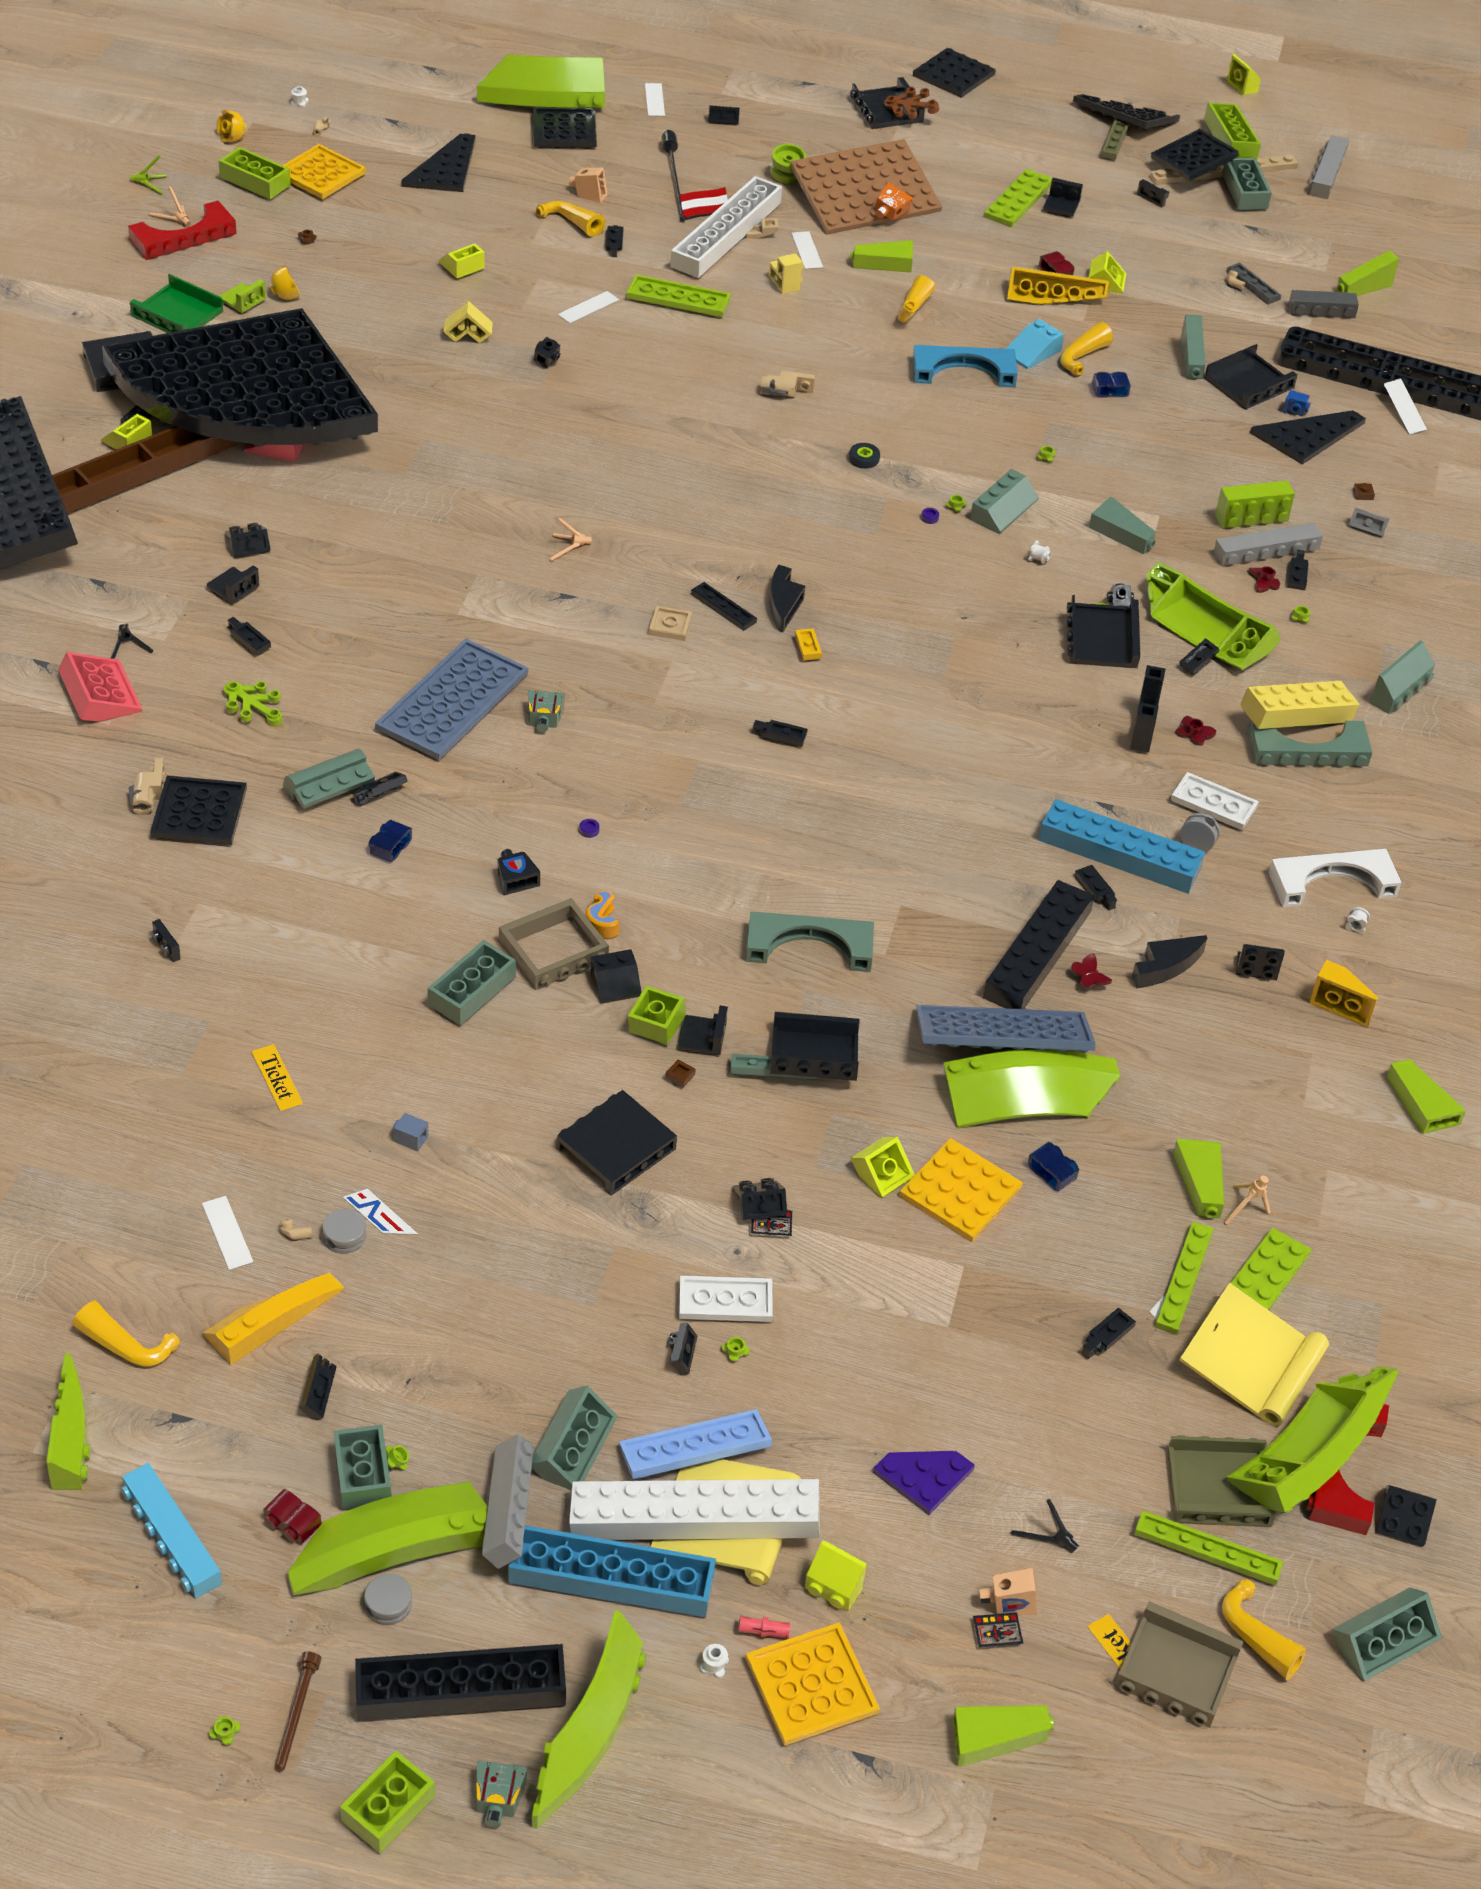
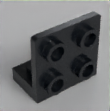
M1053 177L1050 193L1043 210L1073 217L1081 201L1083 184Z
M249 523L245 528L232 526L229 527L228 531H225V535L230 538L234 557L271 551L267 528L261 524Z
M251 566L241 572L237 568L231 567L208 582L207 588L233 604L260 586L258 568Z
M1243 944L1242 951H1238L1236 956V975L1277 981L1285 950Z
M720 1005L718 1014L714 1013L713 1018L686 1015L683 1021L678 1048L721 1055L727 1024L728 1006Z
M763 1178L758 1183H752L749 1180L740 1181L739 1185L733 1186V1190L740 1196L743 1220L788 1215L786 1190L778 1181H774V1178Z
M1387 1485L1384 1492L1386 1497L1377 1532L1424 1546L1437 1499Z

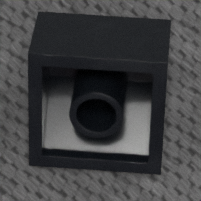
M632 949L591 956L590 974L601 1004L636 998L641 995L638 967Z

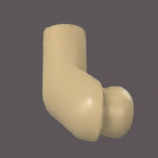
M328 117L315 122L314 135L319 136L321 130L327 129L330 126L331 120Z
M1230 270L1229 275H1227L1229 284L1243 290L1246 283L1236 278L1237 272Z
M291 1218L281 1220L280 1230L293 1240L312 1238L311 1226L297 1228L293 1225Z

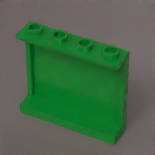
M168 274L169 284L144 302L136 299L130 301L132 317L166 333L205 326L223 312L222 297L171 274Z

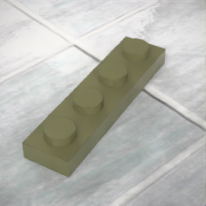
M1114 120L1101 157L1116 160L1129 128L1126 122Z

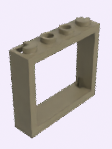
M572 898L499 927L500 944L509 956L516 960V965L535 990L561 979H566L578 972L585 971L590 968L591 956L609 953L607 942ZM572 919L593 947L537 969L517 941Z

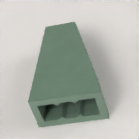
M1185 315L1180 348L1186 378L1203 379L1205 351L1202 315Z
M1109 497L1091 514L1089 528L1142 554H1145L1154 547L1156 531L1114 498Z

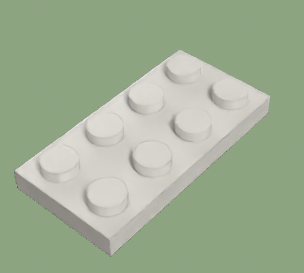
M1189 772L1183 777L1170 800L1199 813L1208 814L1214 819L1240 830L1244 829L1259 804L1257 800Z
M680 1276L679 1319L772 1322V1279Z

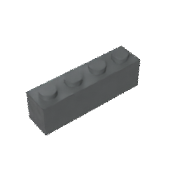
M1292 290L1289 299L1291 315L1356 318L1359 306L1356 293Z

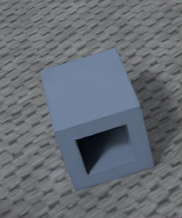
M404 1113L400 1120L395 1121L392 1129L394 1132V1142L415 1151H419L429 1136L428 1122Z

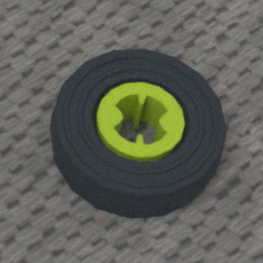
M857 443L850 448L849 460L856 467L872 468L880 461V451L873 444Z

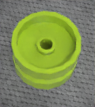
M794 144L778 145L772 152L771 176L780 183H797L798 180L790 167V162L807 158L805 151Z

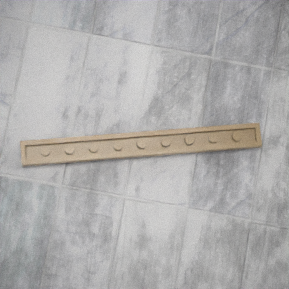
M1290 154L1257 159L1262 172L1298 168L1297 160ZM1224 164L1192 181L1223 177ZM1159 169L1150 173V178L1155 185L1188 181L1170 169Z

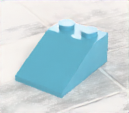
M1038 319L1029 324L1006 349H1015L1016 363L1029 369L1060 352L1064 334L1045 321Z

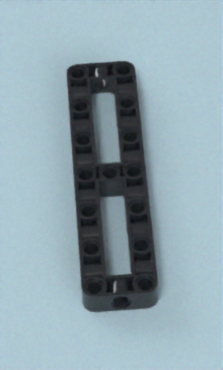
M1297 326L1288 329L1281 345L1277 363L1284 368L1388 396L1390 395L1384 383L1401 379L1414 403L1481 420V375Z

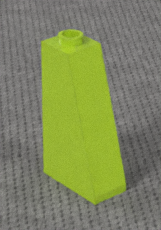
M913 240L855 245L854 251H851L850 261H853V268L911 273Z
M1390 250L1340 276L1336 291L1356 293L1359 296L1393 286L1399 258Z
M1411 1059L1391 1063L1387 1079L1422 1134L1461 1125L1466 1112L1465 1109Z
M1177 1138L1173 1155L1197 1215L1207 1218H1220L1224 1207L1221 1142Z
M955 1706L953 1728L957 1766H966L1046 1742L1049 1732L1054 1729L1053 1716L1048 1714V1706Z

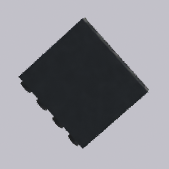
M904 77L897 78V86L859 91L855 83L852 84L850 97L872 129L924 122L925 108L912 107L916 109L917 117L910 119L904 106H898L903 109L904 115L902 117H895L894 111L889 110L884 104L887 97L906 93V89L910 86Z
M151 331L82 342L84 358H87L97 392L120 389L104 365L102 345L152 336Z
M1257 344L1208 364L1204 378L1245 410L1294 389L1298 376L1294 371L1284 375L1257 355Z
M1072 595L1071 602H1067L1066 612L1070 613V616L1067 617V627H1070V630L1067 632V641L1070 642L1067 648V656H1070V664L1138 668L1141 657L1139 600L1131 599L1129 607L1075 603V595Z
M775 1012L770 1074L857 1081L860 1019Z
M624 1090L611 1095L603 1104L594 1107L590 1113L578 1118L574 1124L567 1129L561 1130L557 1135V1149L560 1151L564 1147L567 1148L605 1181V1191L610 1196L675 1151L677 1144V1135Z

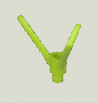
M158 155L142 171L136 173V175H131V181L142 183L162 195L163 192L148 183L149 179L167 176L166 174L148 175L147 173L161 158V155Z

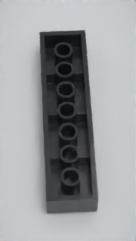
M1057 880L986 980L983 998L1003 1008L1025 1009L1091 913L1095 895Z
M563 1644L355 1659L358 1721L566 1706Z

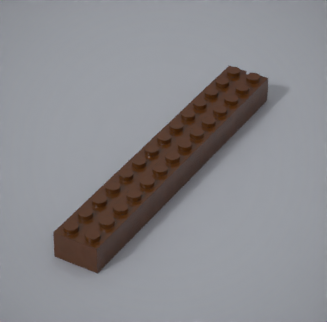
M175 426L52 476L68 514L236 446V442L200 435Z

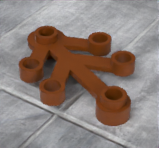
M908 87L906 93L899 96H889L884 101L885 106L889 110L894 111L895 117H902L904 115L903 109L898 106H904L910 119L917 117V111L912 107L927 108L930 114H935L940 109L938 102L934 99L928 102L918 101L929 97L928 88L921 89L920 94L916 95L915 87Z

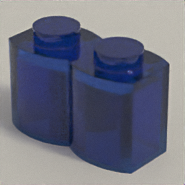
M1097 372L1093 375L1092 386L1097 397L1129 396L1131 385L1126 373L1113 372L1110 374L1108 372Z
M389 820L382 824L379 832L369 840L370 854L393 862L401 850L405 849L412 840V828L394 820Z
M1051 1142L1045 1143L1029 1155L1028 1166L1057 1192L1078 1177L1079 1168L1077 1163L1064 1156L1060 1147Z

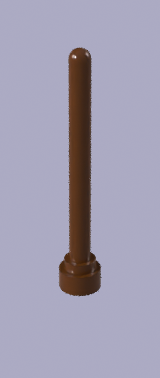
M303 1652L300 1658L299 1665L301 1666L300 1670L302 1673L275 1764V1768L279 1772L284 1771L286 1768L311 1676L320 1667L322 1657L314 1652Z

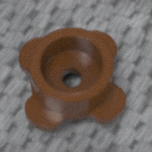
M303 230L298 233V237H301L303 244H312L317 239V235H314L312 230Z

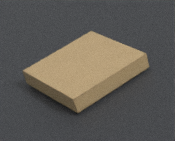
M656 606L648 629V635L685 641L693 612Z

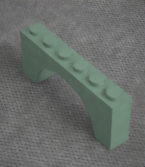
M1252 720L1248 729V737L1255 765L1369 766L1373 753L1364 721L1345 720L1342 734L1338 738L1316 744L1292 740L1282 735L1275 728L1258 729Z
M750 911L746 962L767 964L769 955L778 946L790 941L806 939L821 941L838 949L848 960L850 971L871 972L874 922Z

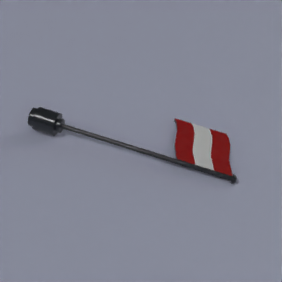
M666 130L662 134L661 140L663 150L670 153L681 216L679 220L684 222L688 218L712 215L728 200L726 187L680 194L673 152L678 149L677 136L672 130Z

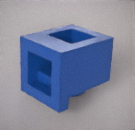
M1290 390L1285 399L1282 413L1286 414V412L1303 417L1305 412L1308 413L1311 405L1308 402L1310 395Z

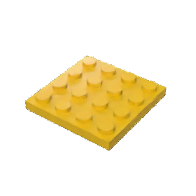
M320 144L283 165L290 168L291 184L321 199L328 197L366 173V167Z
M950 1138L900 1190L899 1197L973 1242L1022 1189L1023 1182Z
M840 1622L746 1653V1661L784 1746L879 1714V1705Z

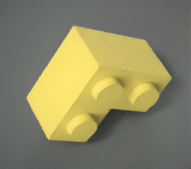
M795 253L780 256L777 261L770 262L769 277L782 294L800 290L802 269L804 268L803 261Z
M468 301L445 319L443 332L455 342L468 333L478 343H481L492 334L493 322Z

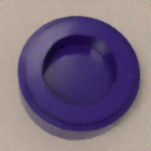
M925 508L922 511L921 520L927 524H935L939 520V511L934 508Z
M585 819L579 825V832L586 838H593L599 834L600 825L594 819Z

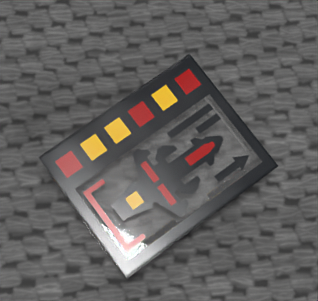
M787 1210L788 1215L751 1219V1234L792 1236V1211Z
M1017 1612L973 1616L974 1632L978 1647L1024 1644Z

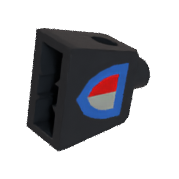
M505 849L501 852V857L497 859V873L504 896L540 886V870L525 852L513 854L511 849Z

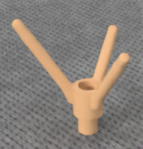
M169 186V191L178 209L175 216L149 213V216L179 221L187 227L191 222L185 214L184 206L181 205L180 207L172 187Z
M558 518V521L573 534L570 536L553 533V537L572 540V545L552 556L550 561L557 559L580 545L591 544L592 538L579 533L564 520Z
M1261 1176L1251 1183L1234 1185V1188H1250L1249 1194L1225 1220V1224L1228 1225L1253 1197H1262L1266 1213L1270 1214L1266 1191L1269 1180L1266 1176Z

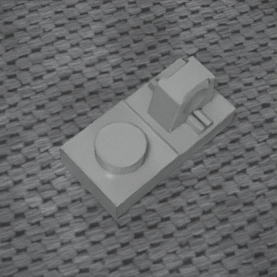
M1355 508L1349 525L1384 536L1389 518Z

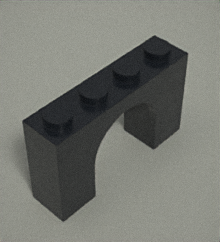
M1150 665L1146 667L1130 746L1132 750L1148 753L1150 751L1166 668Z

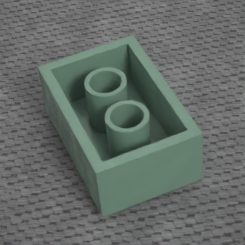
M382 1424L333 1431L342 1509L356 1508L376 1500L391 1497V1484Z

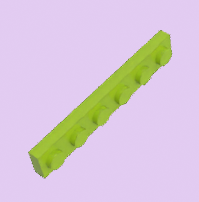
M1192 1221L1155 1328L1175 1335L1178 1334L1214 1228Z
M1142 1510L1134 1534L1275 1586L1284 1562L1283 1560Z

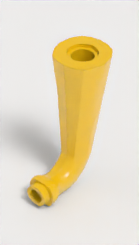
M551 201L539 204L536 207V214L539 217L544 218L549 213H560L591 237L601 234L605 227L603 215L565 201Z
M919 275L914 279L898 314L900 322H907L935 292V283L930 278Z
M1101 321L1064 349L1060 356L1062 367L1070 371L1074 376L1081 375L1084 367L1081 362L1074 361V359L1111 345L1113 334L1110 327Z
M96 1300L89 1302L79 1310L72 1323L75 1329L130 1363L142 1367H152L161 1364L172 1352L178 1349L180 1344L179 1338L171 1332L170 1334L163 1335L162 1341L158 1346L154 1348L143 1347Z
M1240 1579L1223 1600V1615L1235 1633L1288 1681L1296 1674L1304 1662L1307 1649L1282 1636L1242 1610L1240 1604L1244 1600L1253 1597L1256 1586L1248 1579Z

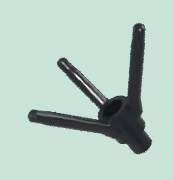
M127 623L120 624L118 640L110 658L115 659L123 640L128 641L132 639L150 653H153V649L134 636Z
M1047 1499L1046 1502L1060 1529L1053 1537L1023 1531H1011L1012 1535L1048 1541L1057 1545L1060 1543L1063 1547L1067 1546L1072 1552L1079 1547L1073 1540L1074 1536L1065 1528L1051 1499Z

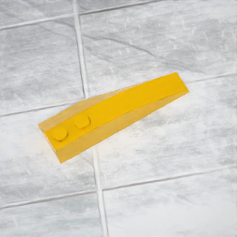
M1012 266L1008 281L1007 300L1033 304H1050L1107 298L1109 281Z
M331 1273L318 1276L239 1308L204 1331L202 1336L232 1365L343 1291L344 1286Z

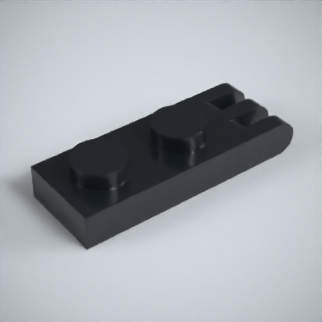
M319 1353L313 1357L299 1408L316 1420L324 1417L337 1368L335 1364L330 1363L326 1358L323 1359V1356Z

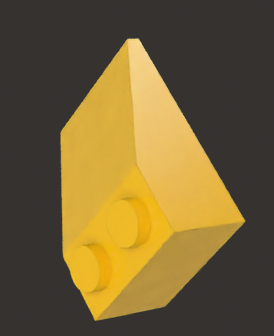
M1326 960L1317 976L1309 1003L1368 1028L1378 997L1346 967Z

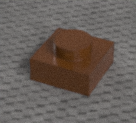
M1354 483L1353 490L1356 500H1374L1375 493L1372 484Z
M677 1059L666 1071L665 1078L684 1088L694 1077L696 1069Z

